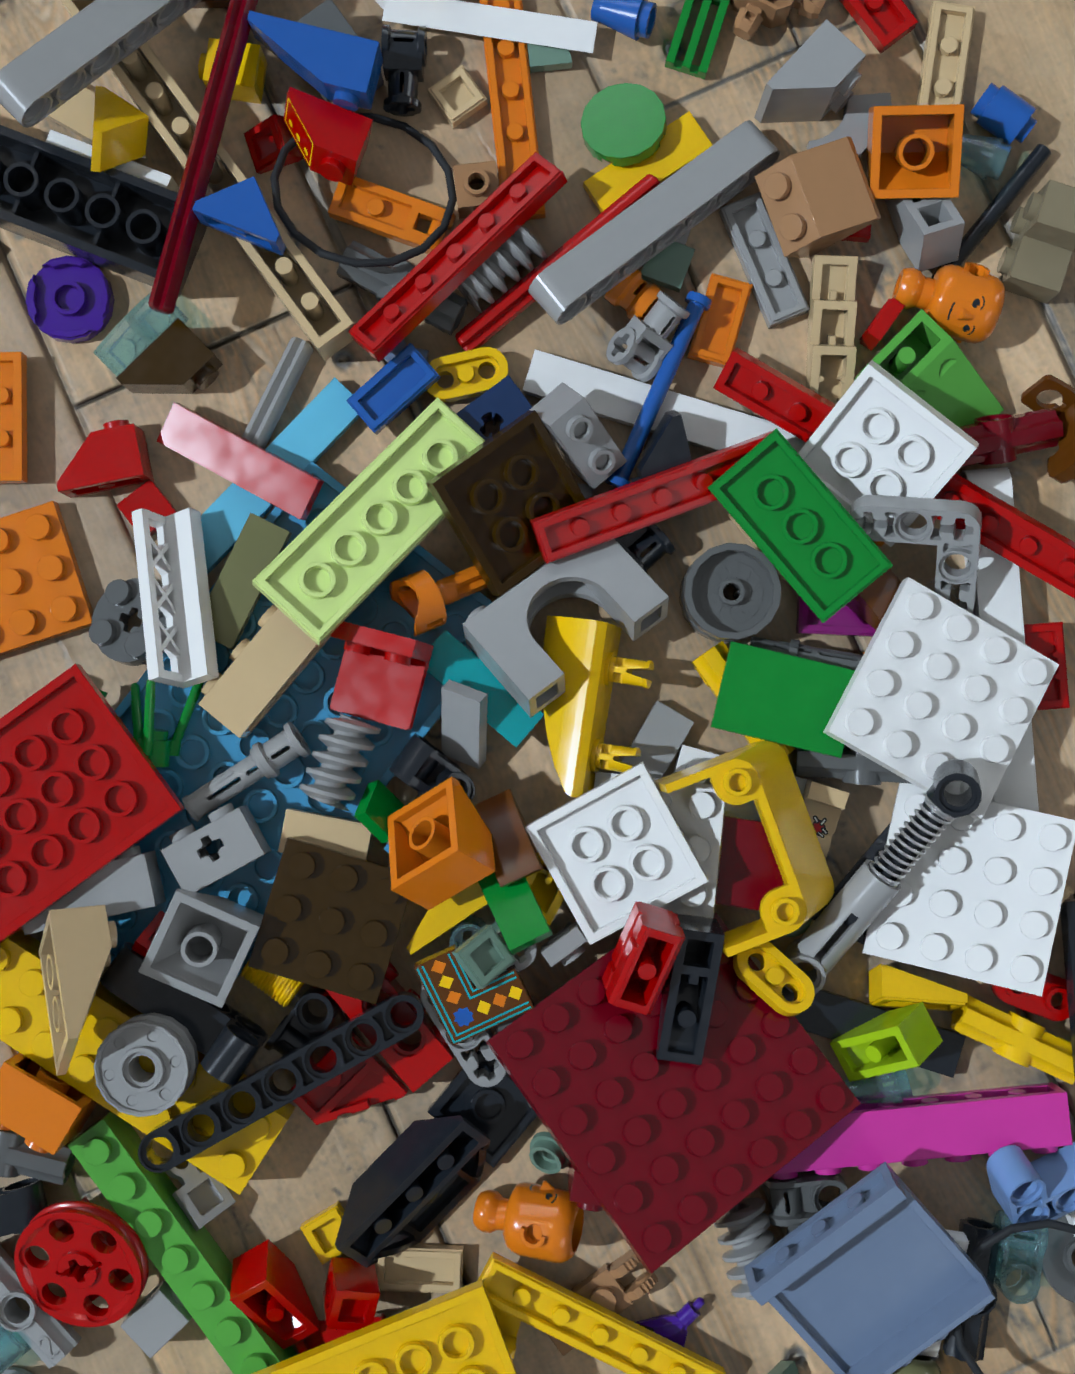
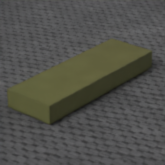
M250 513L210 593L215 641L233 650L262 595L252 585V580L285 549L292 535L291 532L253 513Z

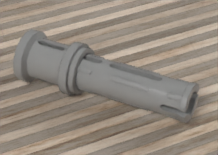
M287 722L283 725L284 730L263 744L257 742L252 745L249 756L217 775L190 795L183 797L182 802L191 817L199 821L203 816L235 797L263 777L268 779L271 777L275 778L280 775L282 767L299 756L304 758L311 754L310 748L295 725ZM240 777L238 780H236V781L233 782L232 784L228 785L227 787H225L224 789H222L221 791H219V792L216 793L215 795H212L213 793H215L216 791H218L219 789H221V788L224 787L225 785L229 784L230 782H232V781L235 780L236 778Z

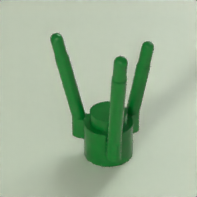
M149 680L146 682L144 728L140 688L137 683L131 684L133 737L155 767H169L170 756H180L181 741L204 682L192 686L172 739H168L169 731L154 728L156 682Z

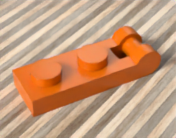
M355 177L352 186L338 182L328 209L330 218L414 248L420 246L441 225L445 208ZM454 213L452 214L447 230L452 229L453 223L456 218V215ZM420 218L431 223L427 234L416 230ZM446 231L425 252V254H429L437 245H439L443 241Z

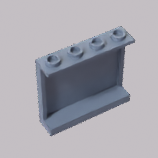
M886 1162L744 1267L749 1291L753 1298L761 1306L769 1302L835 1374H892L899 1368L911 1363L914 1357L933 1343L944 1339L951 1330L969 1317L980 1313L987 1304L995 1299L980 1268Z

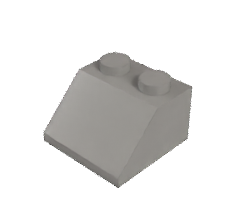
M826 19L766 83L754 118L760 123L821 121L830 110L838 113L854 94L851 90L862 77L858 70L866 54Z

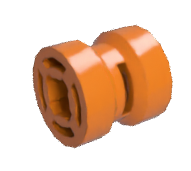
M637 269L605 294L604 299L614 307L621 306L627 311V318L629 320L634 315L643 320L658 301L656 295L660 290H663L655 283L648 284L644 281L641 271Z

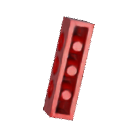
M389 962L381 992H385L389 996L405 991L395 979L399 976V973L391 962ZM410 988L407 991L414 993L421 999V997L412 988ZM326 990L349 1018L372 1007V1004ZM407 1001L396 1003L391 1011L393 1019L401 1025L410 1024L417 1017L416 1008ZM425 1013L423 1022L418 1029L421 1033V1041L410 1045L400 1040L379 1052L413 1093L454 1058L452 1050L440 1031ZM362 1023L357 1025L358 1029L373 1045L377 1040L376 1030L369 1024Z

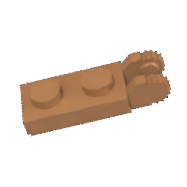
M629 1250L610 1265L604 1264L572 1288L571 1291L620 1314L630 1307L634 1300L640 1299L658 1282V1277L654 1272H645L624 1287L618 1278L626 1275L640 1263L633 1250ZM548 1335L562 1356L574 1349V1347Z

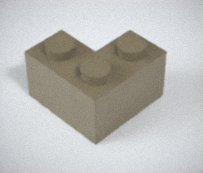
M1049 180L1038 193L1032 192L1026 206H1020L1017 209L1010 226V232L1015 233L1011 248H1005L997 267V272L1002 274L1000 281L1004 284L1005 291L1045 304L1060 293L1072 253L1075 250V187Z

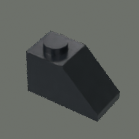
M675 410L665 412L635 464L637 477L631 478V483L692 460L680 413Z

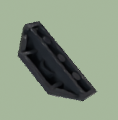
M461 1115L414 1121L353 1183L335 1241L337 1250L367 1268L376 1264L378 1258L395 1255L420 1243L481 1180L486 1161V1150L489 1149L491 1142L489 1136Z

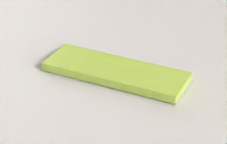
M437 397L252 580V585L320 646L445 518L425 483L485 442V440Z

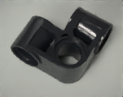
M414 733L389 768L396 777L417 790L418 794L414 800L450 777L461 779L460 784L471 802L475 796L474 783L465 771L447 758L438 748Z

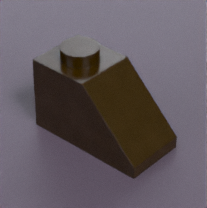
M177 318L116 379L132 393L193 394L198 388L204 390L209 387L218 377V369L223 364Z

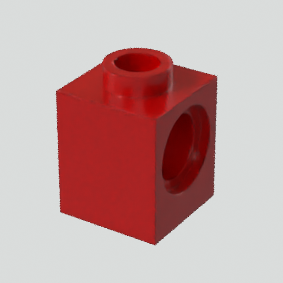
M331 1257L323 1291L327 1329L359 1330L373 1324L380 1296L375 1264L366 1268L352 1258Z

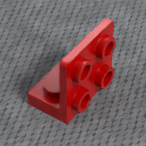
M343 621L330 634L331 637L345 641L344 654L330 708L334 711L400 729L411 730L434 646L415 639Z

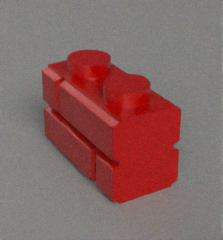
M635 901L613 951V961L608 963L602 976L608 1003L640 1014L651 1015L686 938L676 913L644 902Z

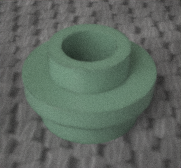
M539 1132L531 1140L529 1157L537 1169L547 1174H556L560 1169L568 1166L570 1161L549 1132Z

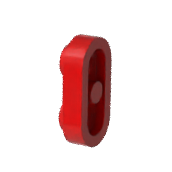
M1047 972L1042 997L990 984L994 995L1009 1005L1051 1021H1062L1069 1018L1066 980ZM1057 992H1061L1063 998L1061 1004L1053 1007L1051 1004L1052 996Z

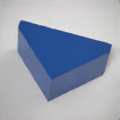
M254 176L195 201L192 210L201 224L283 256L286 246Z

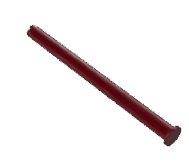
M230 0L148 302L149 307L159 313L172 314L176 306L199 221L192 208L195 201L204 198L206 195L251 29L247 20L249 10L255 12L258 0Z

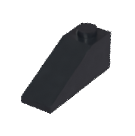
M676 913L686 938L662 988L656 1058L702 1065L725 934L717 919Z

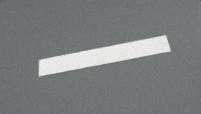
M385 0L382 21L426 26L432 29L593 53L598 22L459 0Z

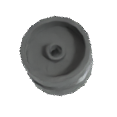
M725 543L709 548L689 566L680 584L679 603L684 619L696 633L711 641L730 643L731 641L735 642L757 634L772 621L780 605L781 583L775 566L762 552L747 544ZM729 585L733 586L736 590L733 597L736 600L730 601L726 599L723 589Z

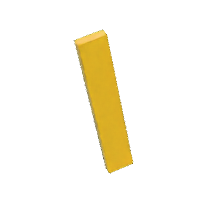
M492 1252L477 1280L482 1279L492 1307L627 1374H726L723 1366L495 1252Z

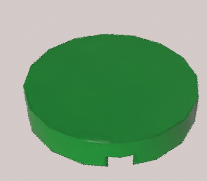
M621 83L608 86L592 97L584 108L581 128L585 146L594 158L601 162L604 159L605 161L612 162L614 166L624 167L641 163L657 151L663 135L665 136L667 122L664 105L655 92L640 84Z

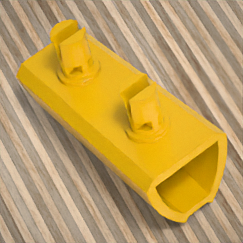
M547 615L543 650L564 672L565 693L543 708L546 733L553 763L563 790L570 797L577 798L594 788L595 773L599 772V769L622 773L634 765L620 761L619 757H641L639 747L632 748L604 743L613 683L649 689L652 681L635 676L632 672L654 670V662L652 660L644 661L617 657L622 630L620 627L598 620Z

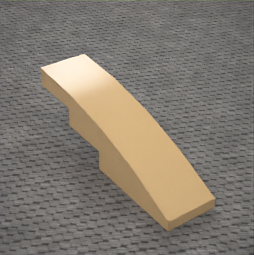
M812 255L806 387L837 404L853 384L857 347L854 346L858 302L854 300L858 256Z

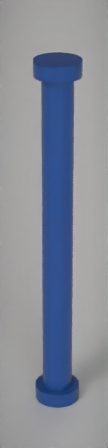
M689 291L685 298V302L688 303L686 310L690 315L687 319L680 320L671 341L673 347L663 359L662 365L656 374L624 446L622 454L627 462L605 480L607 484L615 488L631 483L628 481L702 313L703 311H708L712 304V300L701 293Z

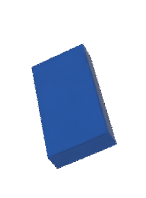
M409 343L346 401L377 435L441 377L415 346Z

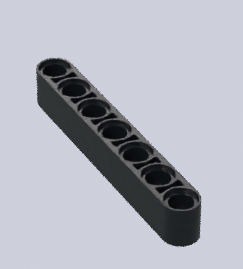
M402 991L395 993L237 1081L236 1084L226 1087L163 1122L142 1139L138 1148L140 1163L151 1172L162 1173L168 1171L417 1031L423 1022L424 1006L421 999L412 992ZM401 1001L413 1004L417 1011L416 1019L407 1025L397 1023L391 1014L392 1007ZM362 1023L369 1024L376 1030L377 1040L368 1047L356 1044L352 1037L353 1028ZM320 1046H328L333 1049L337 1057L336 1065L329 1069L318 1067L313 1060L314 1049ZM282 1068L292 1071L296 1078V1087L289 1091L278 1089L273 1081V1074L276 1070ZM245 1091L254 1097L256 1105L253 1112L241 1113L234 1107L233 1096L236 1092ZM205 1114L213 1120L215 1128L212 1135L203 1136L196 1132L193 1126L195 1115ZM164 1137L168 1139L173 1146V1156L170 1158L157 1156L152 1147L154 1138Z

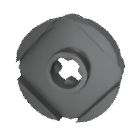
M138 578L125 581L117 579L107 585L105 593L101 596L94 609L92 623L89 628L91 641L98 645L104 655L128 666L146 664L142 662L146 660L143 620L140 627H132L130 632L127 625L129 618L137 612V617L142 619ZM158 608L159 620L166 629V617Z

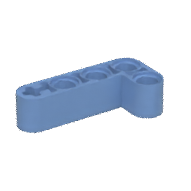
M1073 1142V1145L1064 1146L1058 1149L1057 1152L1047 1154L1032 1162L1028 1160L1021 1148L1016 1145L1002 1147L989 1157L986 1168L991 1191L1012 1224L1044 1219L1056 1220L1075 1211V1142Z

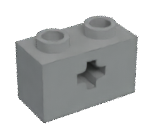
M562 382L530 409V411L536 410L559 453L572 472L593 489L627 462L586 399Z
M229 803L210 813L208 817L211 823L196 830L193 824L169 836L172 844L160 851L182 890L198 892L272 851L247 805L234 809L232 803ZM221 839L224 846L218 850V853L209 855L206 847L210 846L211 840Z

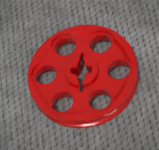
M85 1201L58 1202L41 1210L21 1233L14 1252L16 1274L26 1294L32 1297L36 1305L48 1315L75 1326L100 1327L120 1320L134 1307L148 1280L149 1264L147 1253L136 1232L114 1212L100 1205ZM55 1220L67 1221L72 1226L74 1233L66 1234L61 1232L56 1227ZM97 1231L110 1233L115 1238L116 1245L110 1246L101 1242L97 1236ZM30 1246L43 1248L49 1255V1260L37 1258L33 1255ZM114 1269H124L129 1272L133 1282L126 1283L119 1280L114 1273ZM48 1283L60 1285L65 1290L66 1296L60 1297L53 1294L49 1290ZM96 1294L104 1298L108 1303V1308L95 1306L91 1302L89 1295Z

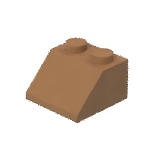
M847 136L792 154L754 176L784 257L809 258L881 219L851 137Z

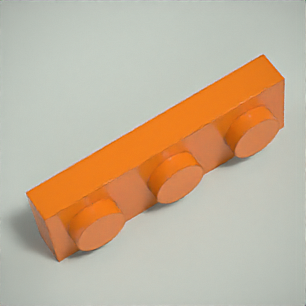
M0 352V484L27 483V356L22 352Z

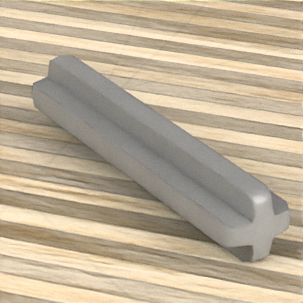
M298 337L290 339L242 436L243 438L265 449L313 353V347L310 343Z

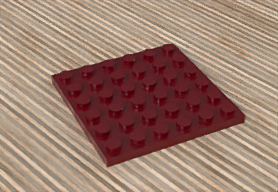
M715 911L713 919H717L723 932L729 931ZM614 949L535 1005L534 1009L524 1013L486 1042L648 1273H653L861 1104L796 1017L781 1015L771 1008L738 978L733 968V956L727 957L724 953H722L702 1065L656 1058L662 990L651 1015L640 1014L608 1003L602 976L608 963L613 961L612 954ZM749 957V967L755 971H759V968Z

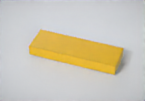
M688 111L667 125L665 136L663 135L660 141V147L652 156L641 163L624 167L614 166L611 163L585 180L583 188L600 213H602L647 174H652L662 183L711 147L712 143L693 115Z

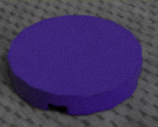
M67 255L50 259L43 264V268L39 270L37 275L34 274L30 279L25 299L29 316L39 329L56 341L72 344L91 340L102 332L112 317L115 302L111 283L103 272L83 258Z

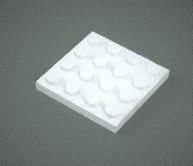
M908 577L903 579L823 733L926 792L933 784V775L937 767L943 762L959 759L970 763L977 770L982 797L978 808L968 816L974 819H982L1059 664ZM953 781L945 787V790L948 793L959 795L964 793L969 785L963 781Z
M899 783L886 845H890L889 839H895L894 833H900L899 827H905L904 821L910 822L909 815L915 816L914 809H921L919 803H923L924 798L927 797L926 791L914 784ZM991 801L982 819H974L968 815L954 818L951 824L946 825V830L941 831L939 837H935L936 841L930 843L931 847L925 849L926 853L920 855L921 859L915 861V866H910V872H905V878H900V891L867 928L862 952L1042 997L1075 842V820Z

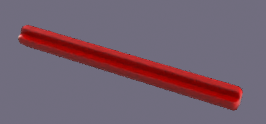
M647 174L456 333L455 338L462 349L468 351L480 348L532 305L536 300L529 294L528 289L538 274L661 184L658 178L652 174Z

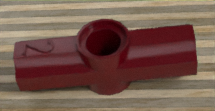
M1040 409L1018 415L995 414L974 419V424L959 427L979 443L977 449L962 466L965 467L976 463L982 465L1009 463L1017 460L1018 454L1056 447L1060 438L1063 437V422L1058 418L1056 410Z

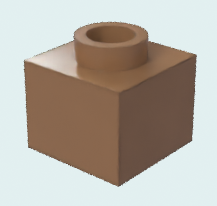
M496 160L453 165L459 219L467 218L499 187ZM485 183L479 190H474L469 186V184Z

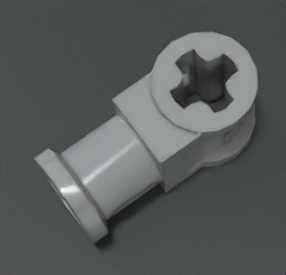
M661 290L656 295L658 301L645 318L641 320L634 315L626 327L619 330L612 337L606 350L608 361L615 365H624L631 370L632 376L640 382H647L658 373L664 357L673 347L666 338L681 319H687L690 315L683 306ZM626 344L628 346L627 349L622 347V345ZM646 361L648 365L644 366L642 362Z

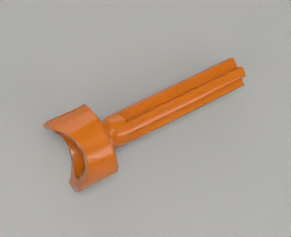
M475 565L436 582L423 569L392 581L389 586L391 600L403 607L414 619V636L445 624L447 620L445 605L488 588Z

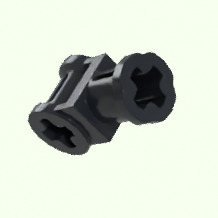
M383 24L381 52L385 80L388 81V98L383 101V109L385 112L395 116H414L421 113L422 103L418 100V82H424V67L427 64V27L419 26L418 30L391 29L390 25Z

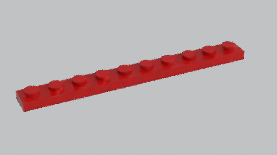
M738 347L732 351L713 387L715 390L805 442L809 440L836 405ZM956 473L933 498L962 500L977 506L982 514L981 545L1075 599L1074 541ZM957 518L955 521L956 529H965V519Z

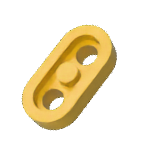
M482 347L435 358L429 363L440 377L449 375L454 381L449 388L440 387L437 381L427 390V393L434 400L438 397L444 403L480 396L508 376L507 360L499 350L492 347ZM484 366H491L495 369V374L493 377L485 379L480 376V369Z
M766 942L733 956V968L738 978L777 1013L784 1016H795L811 1006L815 996L814 985L811 979L772 943ZM750 956L756 957L760 961L761 967L759 971L749 967L748 958ZM784 986L791 988L794 992L793 1001H787L783 997L782 988Z

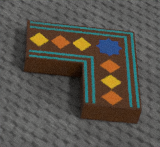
M455 944L414 964V969L453 1046L534 1009V1002L515 964L508 967L484 989L476 988L452 954L457 949Z

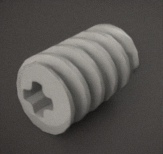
M522 225L458 289L465 299L478 312L482 313L477 301L479 298L493 304L495 301L490 290L492 287L506 293L508 289L504 277L508 276L514 281L519 282L521 278L517 266L521 265L527 270L532 271L534 266L530 256L535 254L540 259L545 260L547 255L534 235Z
M340 713L339 718H325L324 722L334 730V733L319 734L318 739L328 747L327 751L312 752V756L321 763V766L306 768L305 772L315 782L314 784H300L299 789L312 799L349 811L340 801L354 800L356 794L346 785L360 784L362 781V777L353 770V767H367L369 763L359 751H372L375 747L365 735L379 734L381 728Z
M744 1198L713 1223L716 1228H728V1232L718 1237V1243L720 1245H732L733 1249L725 1252L722 1255V1259L727 1263H737V1266L726 1273L728 1279L741 1280L742 1282L731 1289L732 1296L745 1297L748 1300L755 1299L750 1294L744 1267L772 1247L775 1241L774 1234L767 1230L770 1226V1218L766 1213H762L766 1203L761 1198Z

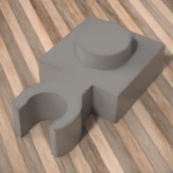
M577 921L574 923L568 922L562 930L548 937L549 941L541 946V954L551 967L559 961L566 966L583 954L585 949L582 944L587 942V939Z
M186 1161L184 1169L174 1167L166 1171L170 1177L179 1180L182 1187L175 1191L172 1196L196 1231L236 1202L225 1185L205 1172L200 1173L197 1167Z

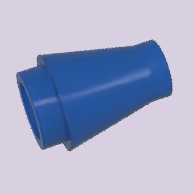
M594 0L591 8V21L599 22L635 41L640 37L648 39L655 24L657 4L648 0Z

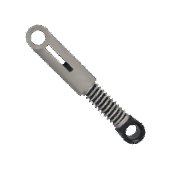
M952 759L938 766L933 775V784L926 792L927 797L924 798L923 803H919L921 809H914L915 816L909 815L910 822L904 821L905 827H899L900 833H894L895 839H889L890 845H884L885 851H879L880 857L875 856V861L866 859L802 937L794 940L787 946L784 955L795 965L805 962L814 967L811 971L803 972L811 979L815 994L823 988L828 973L900 891V878H905V872H910V866H915V861L921 859L920 855L926 853L925 849L931 847L930 843L936 841L935 837H939L941 831H945L946 825L951 824L954 818L969 815L978 808L981 802L982 790L977 770L970 763L964 760ZM953 781H963L969 785L968 789L959 795L948 793L945 790V787ZM786 987L790 992L794 993L791 988Z

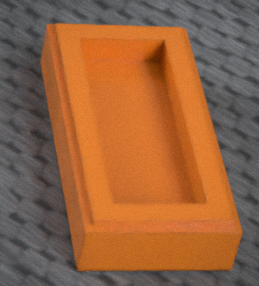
M714 273L711 274L705 296L712 300V304L708 311H703L694 331L687 358L724 368L732 351L735 349L753 284Z

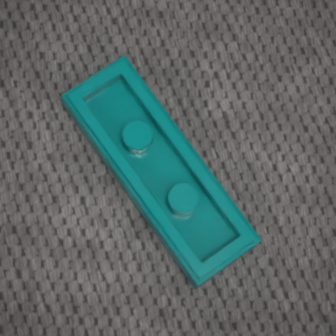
M444 630L432 644L434 648L427 672L443 686L450 679L487 693V723L517 748L544 716V713L539 711L530 718L484 663L447 630Z

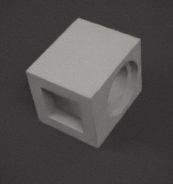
M163 1279L130 1311L120 1327L151 1359L190 1321L192 1316L166 1280Z

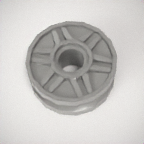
M155 1012L136 1015L109 1033L98 1048L94 1063L96 1085L105 1101L121 1113L136 1117L158 1115L173 1106L195 1080L199 1064L197 1046L188 1029L173 1017ZM139 1056H146L153 1061L155 1065L154 1073L146 1072L139 1064Z

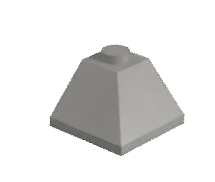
M177 889L138 972L222 1008L260 928L263 914L224 897Z

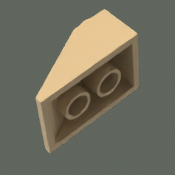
M105 905L49 910L39 947V957L57 1076L67 1073L104 968L110 967V950L117 946L115 921H108Z

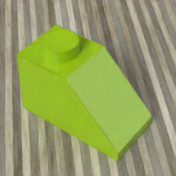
M920 1002L889 1010L833 1039L830 1045L849 1082L918 1067L943 1040L924 1003Z

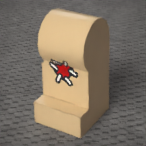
M807 780L802 797L826 859L832 834L835 833L842 809H845L849 793Z

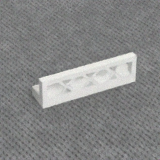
M143 508L133 511L132 521L148 680L187 688L218 678L219 673L201 512L192 508H186L171 515L163 516ZM149 526L156 528L158 546L150 536ZM154 566L161 575L162 587L155 579ZM158 608L166 617V629L159 620ZM163 650L170 659L171 671L164 670Z

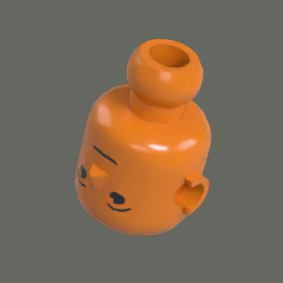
M966 262L964 267L953 264L944 265L935 273L933 279L925 277L920 270L913 267L902 269L896 281L892 297L905 305L903 309H911L913 307L923 309L957 343L964 341L976 344L989 338L994 331L1004 305L1005 287L997 277L989 274L990 270L987 267L973 262Z
M546 1180L543 1181L542 1185L521 1182L516 1185L510 1198H504L496 1190L481 1192L475 1203L473 1222L477 1229L484 1233H492L496 1230L503 1231L507 1247L517 1255L552 1263H563L570 1260L578 1249L583 1230L584 1209L577 1207V1202L569 1201V1190L553 1187Z

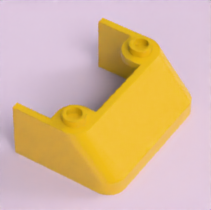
M770 741L751 743L654 780L658 789L668 794L709 778L715 794L725 803L742 805L754 800L784 885L776 887L764 895L759 908L760 919L724 932L725 939L722 953L727 957L796 931L826 906L834 894V882L788 756L780 745Z

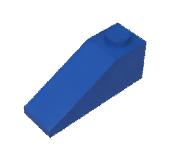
M249 10L247 20L255 39L323 96L331 100L333 104L350 111H357L358 107L371 110L383 64L379 41Z

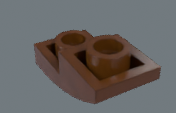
M511 789L474 805L492 834L496 870L494 873L500 887L504 888L544 869L531 838L525 829L527 824Z

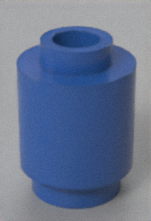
M992 82L970 112V114L978 118L976 123L1008 146L1014 139L1022 143L1037 123V120L1032 117L1036 110L1034 106L1006 86L1002 85L999 88Z

